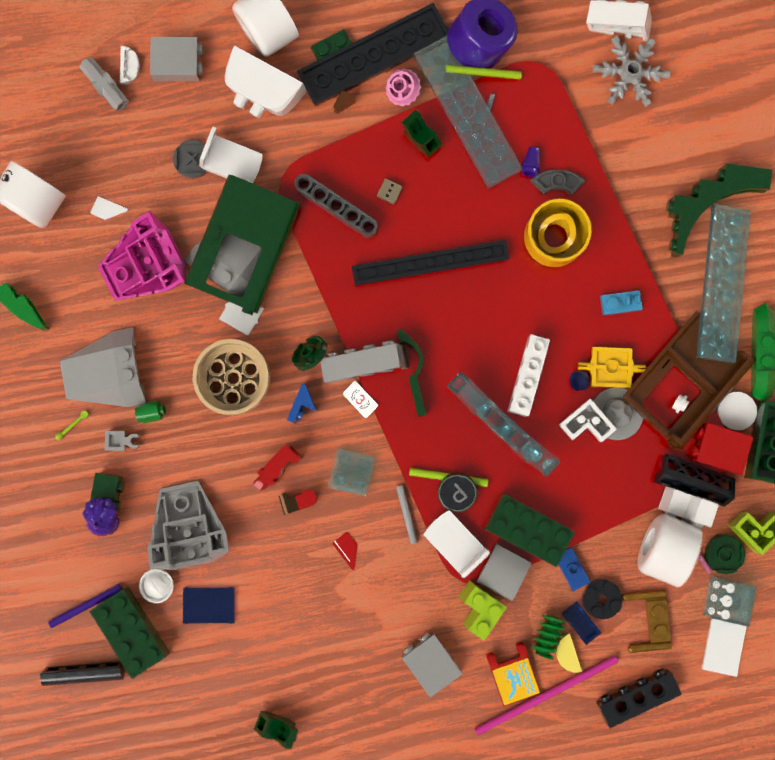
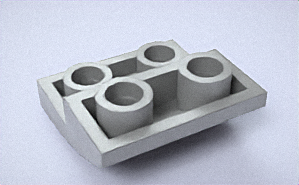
M496 544L479 575L477 583L512 601L531 566V562Z

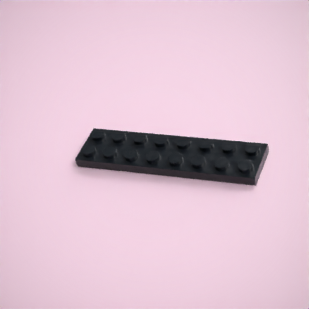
M432 3L298 70L297 73L316 107L340 95L341 91L346 92L447 41L448 29L435 4Z

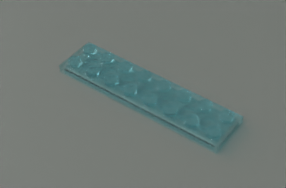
M447 36L414 53L415 60L487 188L489 189L523 170L522 166L471 76L468 74L445 72L446 64L463 66L452 55L448 47Z
M719 204L711 206L696 358L731 364L736 363L751 212L749 210Z

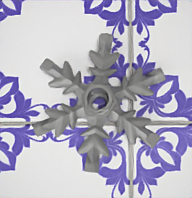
M618 36L612 38L611 41L616 49H611V51L619 55L616 59L622 60V65L617 67L613 62L611 66L606 61H603L604 66L593 65V73H603L602 78L612 74V78L616 74L621 76V81L614 82L617 85L609 89L613 93L607 99V102L613 105L618 96L623 99L624 90L628 91L626 85L632 83L635 85L633 92L636 91V100L638 101L641 98L644 107L651 105L652 103L647 96L651 92L644 88L647 84L640 82L641 77L646 76L649 81L651 77L657 82H660L659 77H670V70H660V65L652 69L651 65L647 69L642 68V62L649 61L646 57L654 54L650 50L655 45V40L650 38L644 47L640 44L639 53L635 52L636 59L630 60L628 58L630 51L626 53L627 43L622 45Z

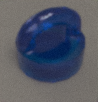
M576 371L571 374L570 385L574 390H586L589 386V376L585 371Z

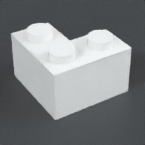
M588 399L559 424L571 440H574L588 428L599 442H603L617 430L591 399Z
M665 487L658 509L665 511V514L673 518L680 516L682 517L681 521L703 528V525L712 526L719 504Z

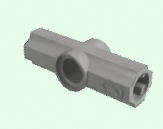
M92 57L84 59L79 68L92 82L91 84L102 97H105L107 102L117 112L126 108L129 100L119 90L106 71L104 72Z

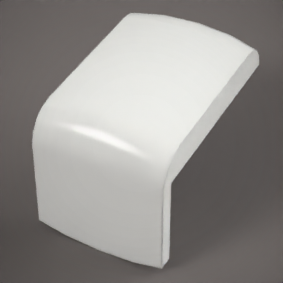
M212 127L202 152L199 166L224 178H227L230 174L253 183L259 172L263 154L216 136V128Z
M450 510L438 517L424 533V536L463 578L490 554Z

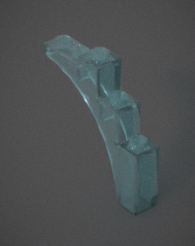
M460 372L447 385L472 414L482 420L516 455L547 477L560 463L554 455L537 443L498 408L466 375Z

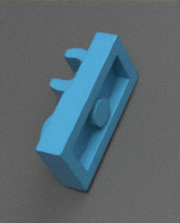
M640 291L600 296L603 316L643 310Z

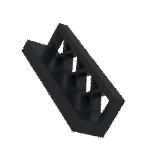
M668 454L662 456V468L654 475L655 483L705 499L723 507L735 499V478ZM668 462L673 463L678 470L669 469ZM685 468L690 469L695 476H689ZM702 475L709 476L712 483L706 482ZM720 481L729 483V488H724Z

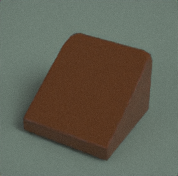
M341 91L333 106L334 112L338 114L355 104V96Z

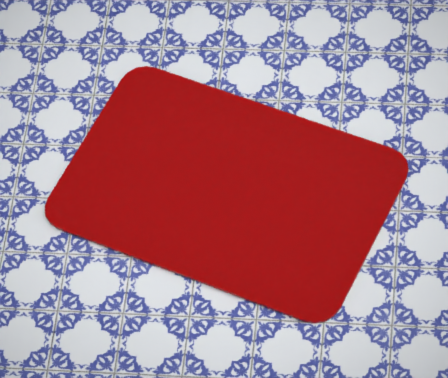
M531 61L513 63L500 69L521 71V79L483 76L302 156L289 165L281 178L279 195L301 205L292 230L346 350L356 349L357 352L363 350V347L368 345H375L376 348L382 346V343L387 341H394V344L405 345L408 369L394 368L391 372H375L373 375L359 377L364 390L378 404L374 413L426 528L428 529L438 517L449 510L442 506L438 499V486L441 480L410 476V468L450 474L463 473L470 477L488 479L487 487L476 485L477 497L475 503L469 509L463 512H451L490 554L463 578L437 550L442 563L452 576L463 583H468L470 580L475 585H481L477 583V580L496 544L531 562V565L542 560L484 529L501 493L575 531L567 547L569 548L659 507L666 486L655 483L654 475L662 468V456L664 454L719 473L723 472V470L691 461L693 457L691 456V450L693 445H696L698 439L696 433L683 449L677 448L675 450L667 444V440L644 418L638 431L631 437L623 440L606 438L603 442H599L588 428L574 440H571L559 426L563 420L588 399L594 401L602 391L612 388L590 387L591 375L589 370H578V362L590 363L592 347L631 348L634 365H646L644 369H647L679 330L563 83L553 70L542 63ZM492 93L495 95L491 112L488 114L489 112H485L489 96ZM414 110L421 114L426 125L437 133L442 143V146L429 158L420 152L404 133L405 129L401 124ZM537 147L540 149V172L538 174L548 170H567L582 177L585 183L571 196L565 191L560 190L549 191L543 195L530 182L534 177H526L522 174L521 166L528 148ZM301 174L309 175L372 217L377 222V234L373 238L363 237L300 195L295 186L296 178ZM385 178L403 186L394 205L377 197ZM303 181L299 187L305 189L309 186V182ZM318 192L315 198L321 200L326 194ZM553 199H566L578 204L586 212L591 223V238L586 249L573 262L561 267H549L538 263L531 257L524 242L525 227L534 211L543 203ZM338 202L333 203L331 206L333 210H339L342 207ZM351 213L348 215L347 219L349 221H355L357 220L358 215L355 213ZM366 224L363 229L366 232H371L374 230V226ZM550 225L544 232V239L550 247H560L565 244L567 233L560 225ZM506 240L509 260L360 286H355L352 266ZM640 291L643 310L602 315L601 295ZM402 329L419 346L423 354V365L417 380L426 416H417L409 383V377L418 368L419 360L417 353L409 345L399 342L397 330ZM530 335L549 339L550 342L530 414L528 417L507 412L527 339ZM673 366L643 400L642 404L666 428L670 429L684 413L681 410L679 413H676V410L672 408L678 396H688L686 399L689 401L687 409L699 395L700 389L679 369ZM634 372L631 380V386L641 376L642 373ZM715 409L704 423L724 428ZM668 462L669 469L678 470L673 463ZM685 468L689 476H695L690 469ZM702 475L706 482H712L709 476Z

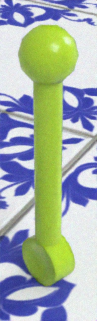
M82 411L80 414L81 416L78 417L61 433H57L55 435V438L57 440H62L63 435L66 434L70 429H72L83 418H88L89 413L87 411Z

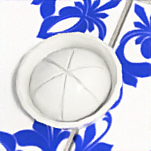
M162 569L147 571L141 577L139 583L140 593L143 598L155 604L167 600L172 594L174 587L173 579L169 573Z

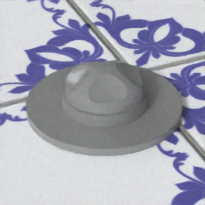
M606 389L597 395L593 401L617 429L607 437L608 439L623 440L629 438L638 431L642 424L643 417L623 399V395L628 391L627 389Z

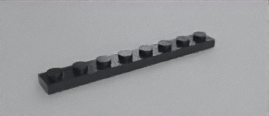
M506 240L355 265L352 266L355 286L507 261L509 260Z

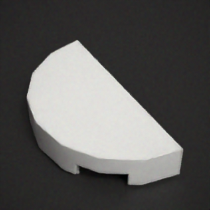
M121 46L120 84L125 85L137 78L140 73L141 64L134 51L129 47Z

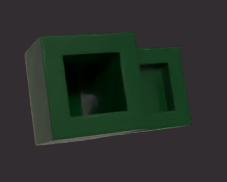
M414 110L401 122L407 138L428 158L442 146L437 133L426 125L417 110Z
M260 711L254 730L262 738L276 740L285 749H292L298 733V729L295 728L296 723L288 718L266 711Z

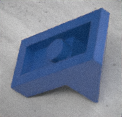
M304 384L301 385L287 418L292 423L301 420L304 414L303 406L317 411L309 390Z

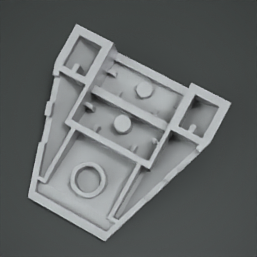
M226 234L208 278L230 294L242 297L260 256L261 247L231 234ZM201 241L193 247L185 258V262L189 266L193 263Z
M133 327L113 331L60 360L66 399L122 407H132L147 403L145 388L140 383L134 350V347H137Z
M199 481L160 489L155 510L156 517L151 530V541L148 544L150 569H182L214 562L229 552L227 533Z

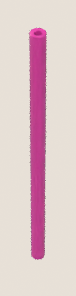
M614 655L483 723L475 728L477 734L480 735L618 663L616 656Z

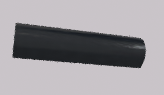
M121 661L46 667L40 674L42 686L123 680L125 668Z

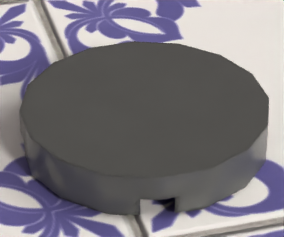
M187 140L182 142L174 151V166L179 174L185 178H200L208 172L199 166L205 147L202 142Z

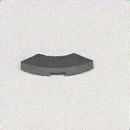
M548 170L538 174L530 182L543 195L549 191L560 190L565 191L571 196L585 183V180L571 171Z

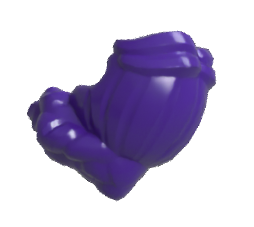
M92 498L89 502L85 503V510L82 514L91 533L97 536H107L113 534L119 526V518H116V505L112 502V499Z

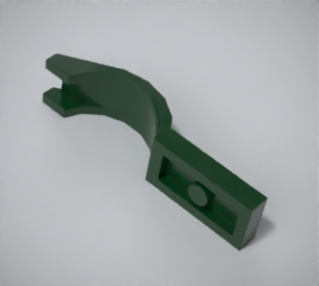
M402 329L397 330L399 342L409 345L417 353L419 360L418 368L409 377V383L417 416H426L417 380L423 365V354L419 346Z

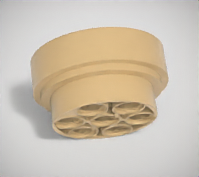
M225 339L211 344L199 355L193 369V386L198 398L209 409L224 415H241L255 409L264 400L270 386V369L264 356L251 344L237 339ZM234 354L240 356L238 364L231 363V357ZM217 363H221L223 366L220 373L213 371V367ZM250 365H255L257 368L256 373L253 375H248L247 368ZM235 373L238 374L239 381L236 384H231L230 376ZM219 382L222 388L220 392L214 393L212 386L214 383ZM249 384H254L255 392L248 395L246 387ZM231 393L238 395V400L234 404H231L228 400Z

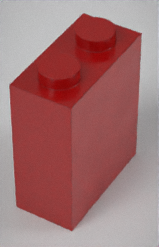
M703 423L696 432L698 439L696 445H693L691 450V456H693L691 461L736 475H743L753 437L710 423Z

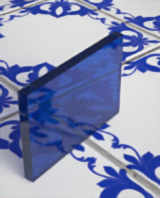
M235 587L183 588V623H235Z

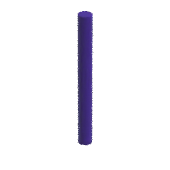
M117 584L48 621L49 626L53 628L112 597L122 590V586Z

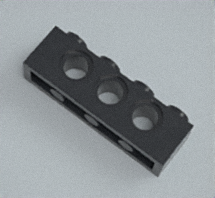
M664 668L658 669L653 672L654 675L648 678L641 677L631 686L625 685L612 695L605 694L601 696L596 704L606 725L612 728L682 695L672 672ZM659 684V690L653 693L652 686ZM637 692H641V699L634 701V695ZM618 701H624V706L621 709L615 708Z

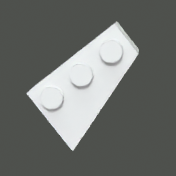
M591 0L586 23L589 31L609 35L618 32L625 34L624 38L630 39L631 35L643 37L642 41L647 42L649 40L652 17L649 4L642 1L627 3L623 0H617L616 2Z

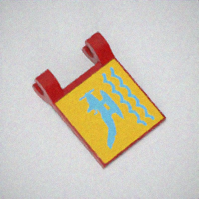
M523 641L515 644L519 656L507 661L497 663L493 652L485 654L503 706L541 694Z

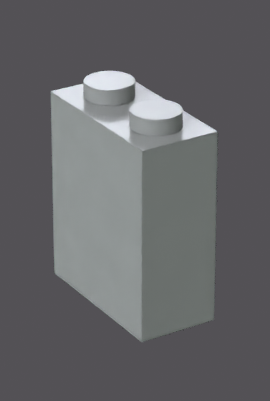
M151 37L150 76L154 81H200V75H203V64L200 63V56H203V45L199 43L197 37Z
M434 631L431 634L427 632L419 638L420 642L416 645L410 644L403 650L404 654H402V659L430 698L462 675L461 669Z

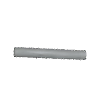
M397 486L396 490L410 544L418 542L404 486Z

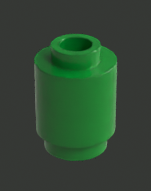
M159 400L140 404L139 407L135 408L136 419L139 423L162 420L164 415H166L165 406Z

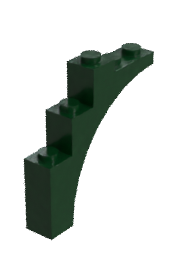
M726 163L718 170V181L700 179L693 185L691 195L694 197L674 195L668 200L666 211L669 212L668 218L675 219L671 227L674 235L669 243L671 257H680L684 254L686 241L693 225L709 206L721 199L736 194L765 193L771 187L773 170Z

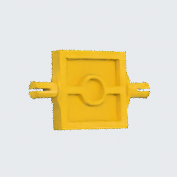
M592 347L590 363L578 362V370H589L590 387L630 388L634 372L643 373L646 370L644 369L646 365H634L631 348Z

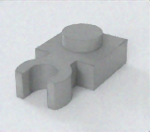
M105 431V450L126 451V445L133 449L140 448V445L132 443L133 438H139L140 435L131 434L126 437L127 431Z

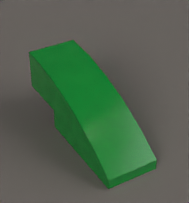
M4 283L0 286V301L10 312L29 325L43 331L49 330L28 296L21 295L19 297L13 285L9 283Z

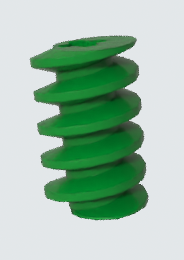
M542 615L547 621L539 623L544 629L537 630L541 637H534L538 645H531V647L536 650L535 654L554 660V656L550 653L557 652L553 645L560 644L556 638H561L563 635L558 630H565V626L561 623L567 622L552 615Z

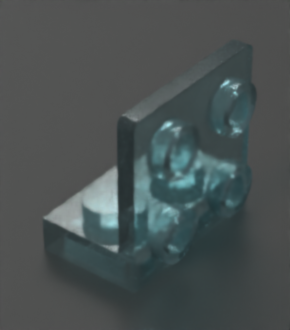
M337 449L328 487L367 496L375 457Z

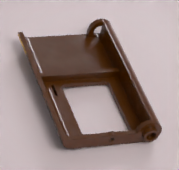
M696 311L623 395V399L667 440V444L675 450L677 448L683 449L754 364V359L742 350L735 351L700 318L699 312ZM675 366L700 389V393L673 426L668 429L643 406L642 402L667 372Z

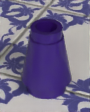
M537 147L528 148L521 166L522 174L526 177H536L540 172V149Z

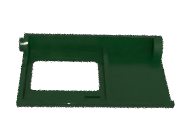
M229 174L184 284L242 307V312L253 315V313H258L301 205L291 199ZM226 234H231L261 247L260 256L242 297L208 285L206 282Z

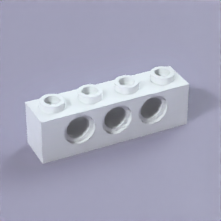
M535 335L528 337L507 412L524 417L529 416L549 346V339Z

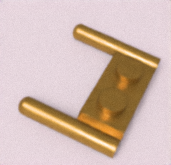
M665 590L626 593L622 595L624 602L646 600L645 606L650 643L629 645V653L672 649Z

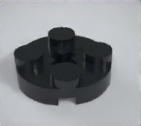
M596 579L587 584L582 594V604L586 612L594 618L609 619L621 610L622 594L613 582L605 579ZM600 594L607 596L604 604L597 602Z

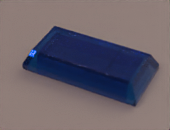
M577 601L561 613L585 645L601 634L600 630Z

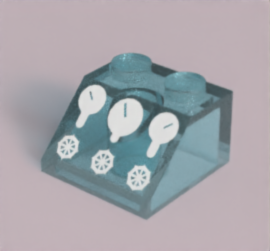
M710 576L703 615L729 623L750 626L756 587Z

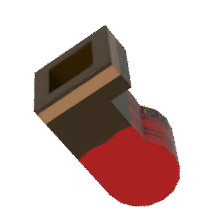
M310 489L304 490L300 495L288 498L287 493L279 495L284 515L315 505L318 499L316 492Z

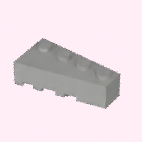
M394 341L383 342L382 346L376 348L375 345L364 346L363 350L357 352L356 349L345 350V354L342 355L337 353L326 354V358L320 361L324 383L354 379L356 376H370L375 374V372H391L394 368H409L405 345L394 344Z

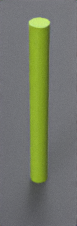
M448 64L445 67V72L510 79H521L522 77L521 71Z
M410 468L409 472L410 476L442 480L450 474ZM470 477L475 485L487 487L488 479Z

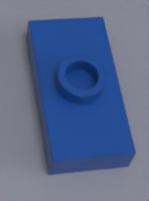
M567 548L558 565L571 590L575 591L590 583V580L573 548Z

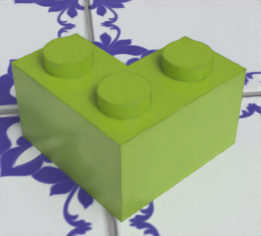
M741 511L728 524V527L755 554L764 555L775 544V513L768 512L757 522L748 512Z
M469 580L458 596L465 604L473 608L463 622V625L485 641L507 607Z

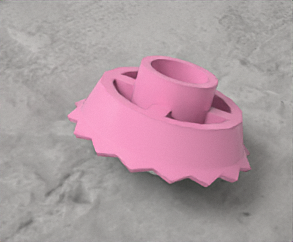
M405 68L396 70L387 80L385 87L386 95L395 105H410L420 95V79L417 78V74L413 73L412 70H406Z

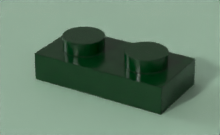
M345 29L310 47L318 61L352 44Z

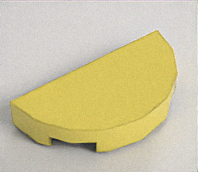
M567 633L561 637L560 644L556 647V658L567 671L574 673L582 672L571 635Z

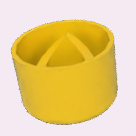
M566 199L547 201L534 211L525 227L524 242L526 249L531 257L542 265L549 267L565 266L573 262L586 249L591 238V223L586 212L578 204ZM556 224L562 226L567 233L565 244L560 247H550L544 239L546 228Z

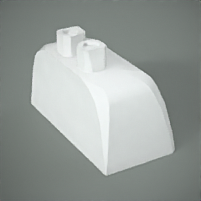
M236 46L233 47L226 67L225 82L229 89L236 93L233 102L235 106L244 110L247 102L250 101L253 103V106L249 112L257 118H260L265 110L278 116H284L306 94L307 90L299 80Z

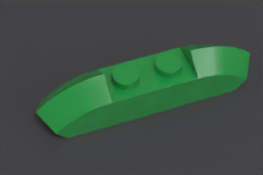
M767 303L754 308L752 314V358L754 359V364L751 366V393L753 397L761 401L770 399L775 387L774 309Z

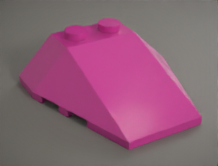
M150 211L133 221L128 232L122 235L117 246L110 250L98 266L115 301L170 291L186 281V262L170 230Z

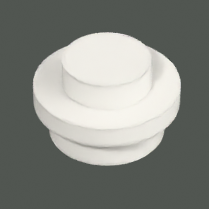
M678 396L672 407L676 410V413H679L680 410L685 411L689 404V401L686 400L688 396Z

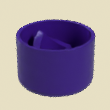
M470 0L465 4L448 29V47L454 58L463 66L491 69L498 64L515 43L518 33L517 22L511 10L499 0Z

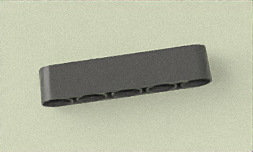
M301 174L296 178L295 186L300 195L363 237L373 238L377 234V222L372 217L309 175ZM303 181L309 182V186L305 189L299 187ZM318 192L326 194L321 200L316 199L315 195ZM338 202L342 207L339 210H333L331 208L332 204ZM351 213L358 215L355 221H349L347 217ZM366 224L374 226V230L371 232H366L363 228Z

